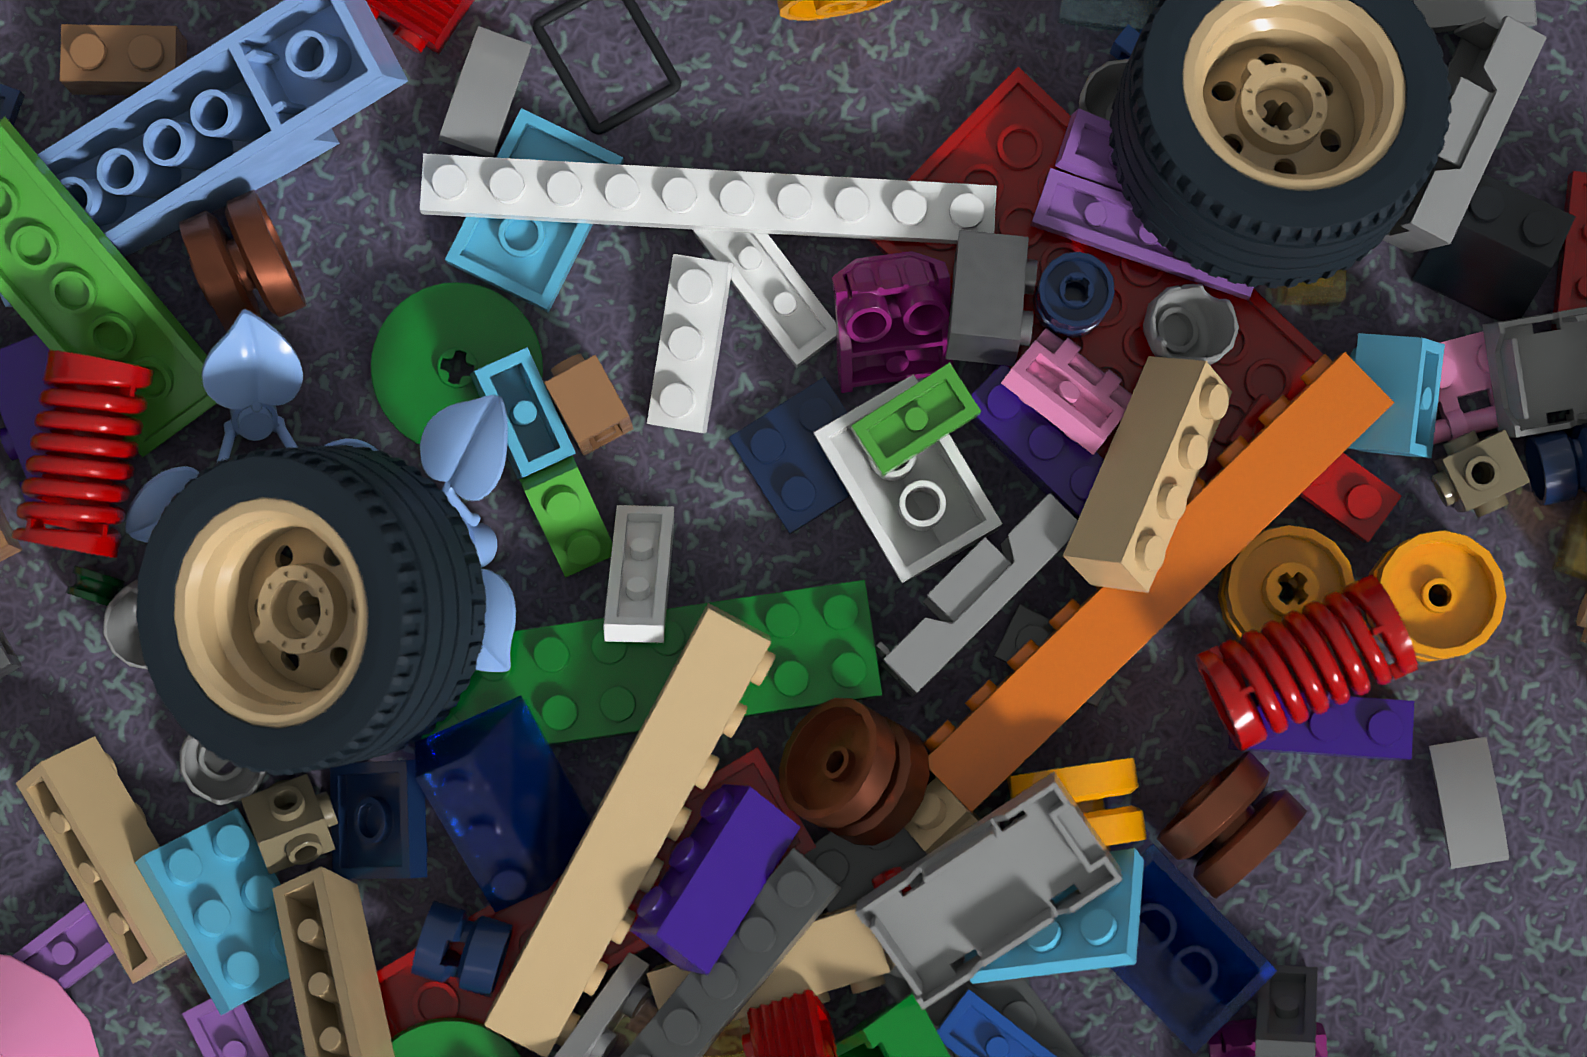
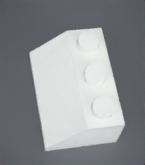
M914 374L813 433L901 583L952 558L981 541L984 537L998 531L1002 526L1001 520L950 435H947L882 477L852 432L851 425L917 384L918 381Z

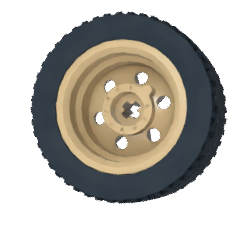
M1160 0L1157 7L1149 15L1126 64L1111 107L1113 112L1110 116L1109 125L1112 128L1109 146L1113 148L1111 154L1112 163L1117 166L1118 170L1116 173L1117 182L1122 185V194L1133 206L1132 211L1136 218L1141 220L1144 224L1143 227L1158 239L1163 248L1166 247L1175 257L1187 261L1196 270L1200 269L1208 273L1209 276L1215 278L1218 276L1234 284H1246L1248 287L1265 285L1267 288H1277L1278 286L1290 288L1297 286L1301 282L1306 284L1316 283L1319 278L1328 279L1334 276L1337 270H1347L1352 267L1355 261H1361L1371 249L1376 248L1384 237L1388 235L1424 185L1431 170L1439 160L1438 156L1445 144L1443 138L1450 126L1448 120L1451 114V103L1448 100L1451 94V84L1448 82L1449 71L1447 65L1443 62L1442 56L1444 54L1437 42L1436 34L1428 26L1422 11L1417 8L1412 0ZM1259 59L1275 60L1278 63L1268 64L1265 66L1264 63ZM1323 87L1331 94L1330 96H1326ZM1212 89L1215 90L1222 101L1212 96ZM1239 145H1241L1240 154L1235 152ZM1339 145V149L1336 152H1330L1323 148V146Z
M341 445L257 450L248 454L233 455L230 459H222L215 463L213 468H206L199 472L197 478L190 479L185 484L182 492H178L172 498L170 504L165 507L161 514V518L152 530L147 542L138 575L136 621L143 659L156 691L177 723L193 739L195 738L207 751L213 752L216 757L222 760H230L233 765L239 768L247 767L252 772L267 771L272 775L284 773L290 775L318 771L388 755L405 748L407 744L421 740L423 735L430 734L435 729L436 723L443 721L449 716L450 709L456 707L462 691L467 689L470 684V678L475 672L477 658L483 646L482 641L485 633L486 591L477 549L470 538L466 524L460 517V513L450 504L445 493L436 487L435 482L430 478H424L416 467L407 466L406 462L398 457L390 458L386 452L381 450L372 451L368 447ZM287 545L292 550V559L281 554ZM290 654L298 655V668L288 658Z

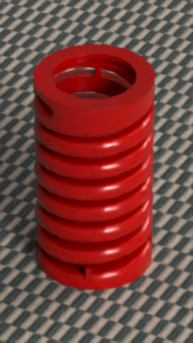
M48 350L47 364L42 380L49 388L43 390L39 394L38 399L40 405L48 410L39 412L34 420L35 426L46 433H37L30 440L31 449L42 455L29 457L25 465L29 473L38 477H29L21 485L22 493L43 502H23L17 506V516L22 520H26L27 524L26 527L15 529L12 532V539L95 555L118 557L121 535L117 529L107 524L117 525L125 520L126 512L121 506L110 502L121 503L127 501L130 497V489L125 484L114 480L125 481L131 479L134 476L135 469L131 463L117 458L135 457L138 454L139 446L134 440L117 435L138 436L143 431L142 421L121 413L140 414L145 412L148 405L147 400L143 396L135 394V392H137V388L144 389L152 384L153 370L93 356ZM43 524L63 527L69 530L45 528Z
M1370 574L1346 585L1342 593L1331 592L1324 596L1322 604L1318 601L1305 604L1302 608V613L1292 610L1283 615L1281 623L1277 620L1266 622L1261 627V633L1251 629L1242 634L1240 643L1235 640H1227L1221 643L1219 647L1217 645L1195 655L1199 673L1212 704L1228 735L1240 751L1265 741L1268 736L1258 708L1250 695L1251 692H1254L1261 711L1273 732L1282 733L1288 728V720L1268 680L1265 669L1272 678L1291 720L1294 723L1301 724L1309 718L1307 706L1288 670L1285 658L1293 669L1297 682L1311 710L1315 714H1323L1328 711L1330 706L1329 700L1307 657L1305 648L1311 655L1321 681L1335 704L1343 705L1350 699V692L1346 681L1356 695H1364L1370 691L1369 677L1346 633L1345 626L1352 636L1367 668L1378 684L1386 685L1391 682L1392 676L1396 680L1418 670L1416 654L1406 627L1392 599L1377 577ZM1360 608L1373 621L1374 627L1369 629L1363 619ZM1379 634L1394 663L1388 665L1374 638L1375 635ZM1325 637L1327 638V640H1328L1329 643L1331 644V647H1332V649H1333V652H1334V655H1335V657H1336V659H1337V662H1338V664H1339V666H1340V669H1339V667H1338V665H1337V663H1336V661H1335V659H1334L1332 653L1330 652V650H1329V648H1328V646H1327ZM1242 675L1245 677V679H1246L1247 682L1249 683V685H1250L1249 687H1246Z

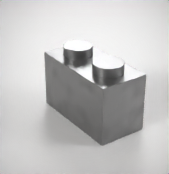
M959 230L954 259L946 359L1014 366L1019 345L1030 346L1033 311L1023 310L1024 294L1034 295L1037 260L1027 259L1029 237Z

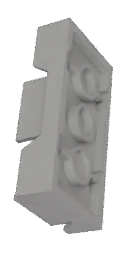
M1509 16L1502 18V24L1484 17L1455 29L1453 34L1461 37L1447 67L1449 71L1448 82L1451 84V94L1449 95L1451 114L1448 117L1450 126L1443 138L1445 140L1444 148L1439 154V160L1431 170L1424 185L1388 235L1384 237L1383 241L1409 253L1451 244L1547 38Z
M1587 307L1482 324L1499 431L1506 430L1509 438L1568 429L1576 425H1582V423H1587ZM1551 320V324H1556L1557 330L1533 332L1532 323ZM1569 409L1570 414H1566V420L1547 423L1546 413Z
M1049 493L1001 543L1003 554L984 537L927 594L928 597L923 601L941 621L924 618L892 651L880 642L875 648L876 652L884 660L880 665L913 697L1070 540L1078 521Z
M1052 772L859 899L856 904L855 913L860 921L874 933L908 982L916 1001L924 1010L973 978L982 966H987L1053 923L1054 918L1058 915L1073 913L1122 881L1123 878L1118 863L1056 773ZM1022 810L1026 813L1019 819L1012 820V823L1003 829L999 825L1000 821L1008 820ZM922 872L924 881L920 884L916 883L911 890L903 894L901 890L908 886ZM1075 884L1078 890L1055 904L1052 898ZM974 949L978 952V955L958 968L955 966L954 962Z

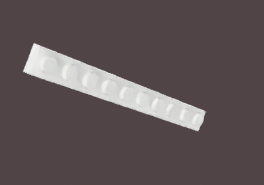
M423 154L420 212L426 215L957 244L959 230L994 233L997 186Z

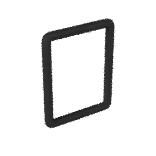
M568 0L541 15L533 23L532 29L588 128L594 134L601 135L674 95L681 88L679 75L635 0L622 1L670 84L601 123H598L544 29L546 25L591 0Z

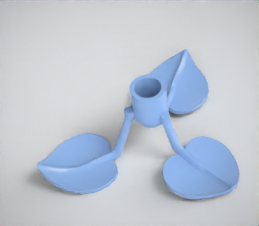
M244 309L238 315L229 331L211 349L202 368V381L206 393L219 405L229 408L231 419L224 423L225 435L217 462L222 459H229L235 436L241 435L248 440L258 441L268 437L273 431L278 434L285 448L298 447L285 426L284 418L278 416L276 405L290 402L300 390L303 381L300 360L288 341L274 327L254 313ZM350 438L332 441L324 445L368 447L372 451L378 450L367 442ZM182 466L163 471L149 480L141 488L128 508L125 518L126 533L133 539L147 543L165 507L170 504L172 498L178 492H182L185 484L190 479L197 478L199 472L192 467Z
M488 395L453 404L437 412L426 425L420 443L422 466L429 477L445 482L442 491L448 497L450 504L460 513V517L466 524L470 538L477 549L481 568L488 565L495 557L497 538L494 531L488 525L479 523V514L471 513L456 493L465 500H481L495 488L502 475L507 453L508 423L503 398L496 395ZM482 569L483 583L486 591L485 633L475 670L505 672L510 670L511 666L510 650L516 623L515 599L509 584L501 575Z

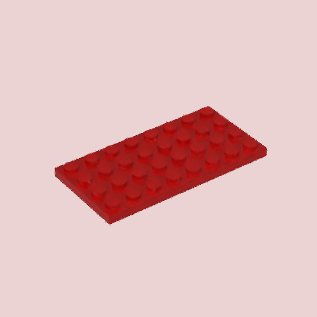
M1017 67L907 181L997 186L994 233L1029 237L1027 259L1037 260L1035 289L1042 273L1050 262L1065 253L1082 252L1093 255L1103 262L1113 277L1115 293L1112 305L1095 330L1083 337L1071 338V340L1081 347V350L1078 352L1104 373L1111 370L1122 379L1119 385L1133 394L1148 357H1155L1143 332V322L1148 304L1168 287L1199 283L1030 226L1050 168L1079 178L1082 177L1055 166L1071 116L1022 69ZM868 239L884 255L913 251L945 262L950 275L951 297L957 244ZM1204 286L1205 291L1213 297L1230 300L1234 306L1239 325L1234 347L1211 365L1232 391L1226 414L1221 418L1208 449L1206 462L1200 468L1197 475L1205 483L1222 468L1216 458L1230 445L1226 442L1227 438L1260 394H1265L1275 401L1283 394L1291 401L1307 386L1300 379V376L1323 355L1254 288L1251 297L1245 300ZM1024 294L1023 310L1033 311L1031 346L1045 328L1042 327L1035 315L1034 295ZM1019 345L1016 363L1030 346ZM1120 422L1096 451L1103 459L1106 457Z

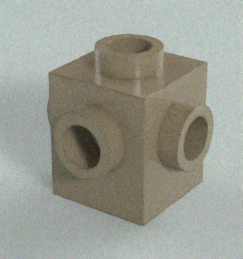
M1475 430L1443 444L1447 455L1433 461L1438 473L1432 475V481L1443 504L1446 507L1453 504L1457 513L1468 512L1473 509L1477 518L1509 504L1506 493L1530 483L1506 430L1493 432L1481 439L1478 438ZM1474 465L1481 471V479L1478 483L1474 481L1471 474Z
M307 774L291 780L276 782L268 789L241 799L269 875L294 865L310 863L320 855L335 850L328 827L338 824L335 812L326 791L315 795Z

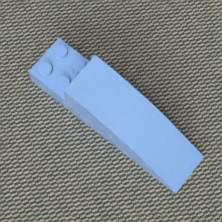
M283 0L37 155L125 257L179 230V222L203 211L212 213L226 206L228 200L253 189L255 191L340 144L332 130L334 126L408 82V79L366 0ZM0 293V297L5 307H12L11 304Z

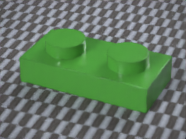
M948 363L851 425V430L883 477L980 415L982 411L952 365Z
M573 456L519 479L565 578L611 557L613 542Z

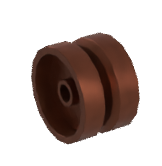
M254 189L227 201L225 215L234 237L233 239L229 240L219 220L207 211L179 222L180 232L190 256L189 261L206 300L214 308L226 332L229 331L238 315L244 309L261 318L260 310L252 291L256 288L267 308L278 317H283L306 306L302 288L263 203Z
M833 698L814 707L795 727L785 744L779 766L780 792L787 807L805 820L821 828H827L837 836L855 845L874 846L893 838L912 820L922 803L929 779L928 752L920 737L853 698Z
M1250 751L1242 754L1220 773L1217 772L1201 785L1183 803L1180 811L1156 838L1176 860L1191 858L1209 843L1212 844L1197 862L1193 877L1213 898H1218L1226 893L1257 867L1294 830L1307 812L1287 789L1273 791L1253 807L1250 805L1266 787L1270 772Z

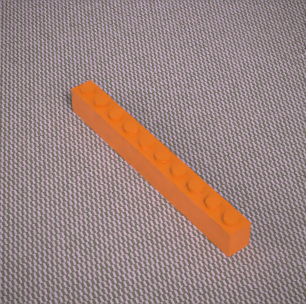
M1345 352L1339 354L1333 361L1324 353L1300 376V379L1307 386L1291 401L1283 394L1258 417V420L1265 427L1249 442L1241 435L1236 438L1216 458L1222 468L1207 483L1199 476L1196 478L1187 499L1185 512L1178 520L1165 551L1164 562L1158 569L1148 593L1095 586L1097 590L1081 605L1072 598L1048 621L1055 630L1039 646L1030 639L1006 662L1013 671L998 686L989 679L965 702L972 711L956 727L949 720H946L926 739L923 744L930 751L928 753L929 770L971 813L1395 403Z

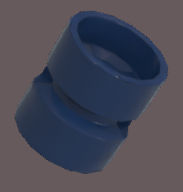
M1082 252L1065 253L1052 260L1042 273L1033 297L1034 312L1042 327L1049 329L1056 336L1066 339L1083 337L1095 330L1112 305L1115 293L1113 277L1107 266L1090 254Z
M1587 423L1574 426L1569 436L1562 429L1525 437L1524 455L1533 495L1540 506L1575 500L1579 489L1584 493L1587 492Z
M433 901L416 947L411 973L441 983L452 976L457 979L460 989L492 997L506 958L514 925L483 915L473 922L468 919L466 910ZM460 941L465 943L462 955L450 949L452 942Z

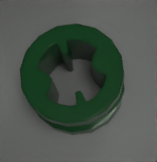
M74 566L72 573L76 575L77 580L73 586L67 587L66 593L108 606L114 598L115 590L123 588L125 581Z

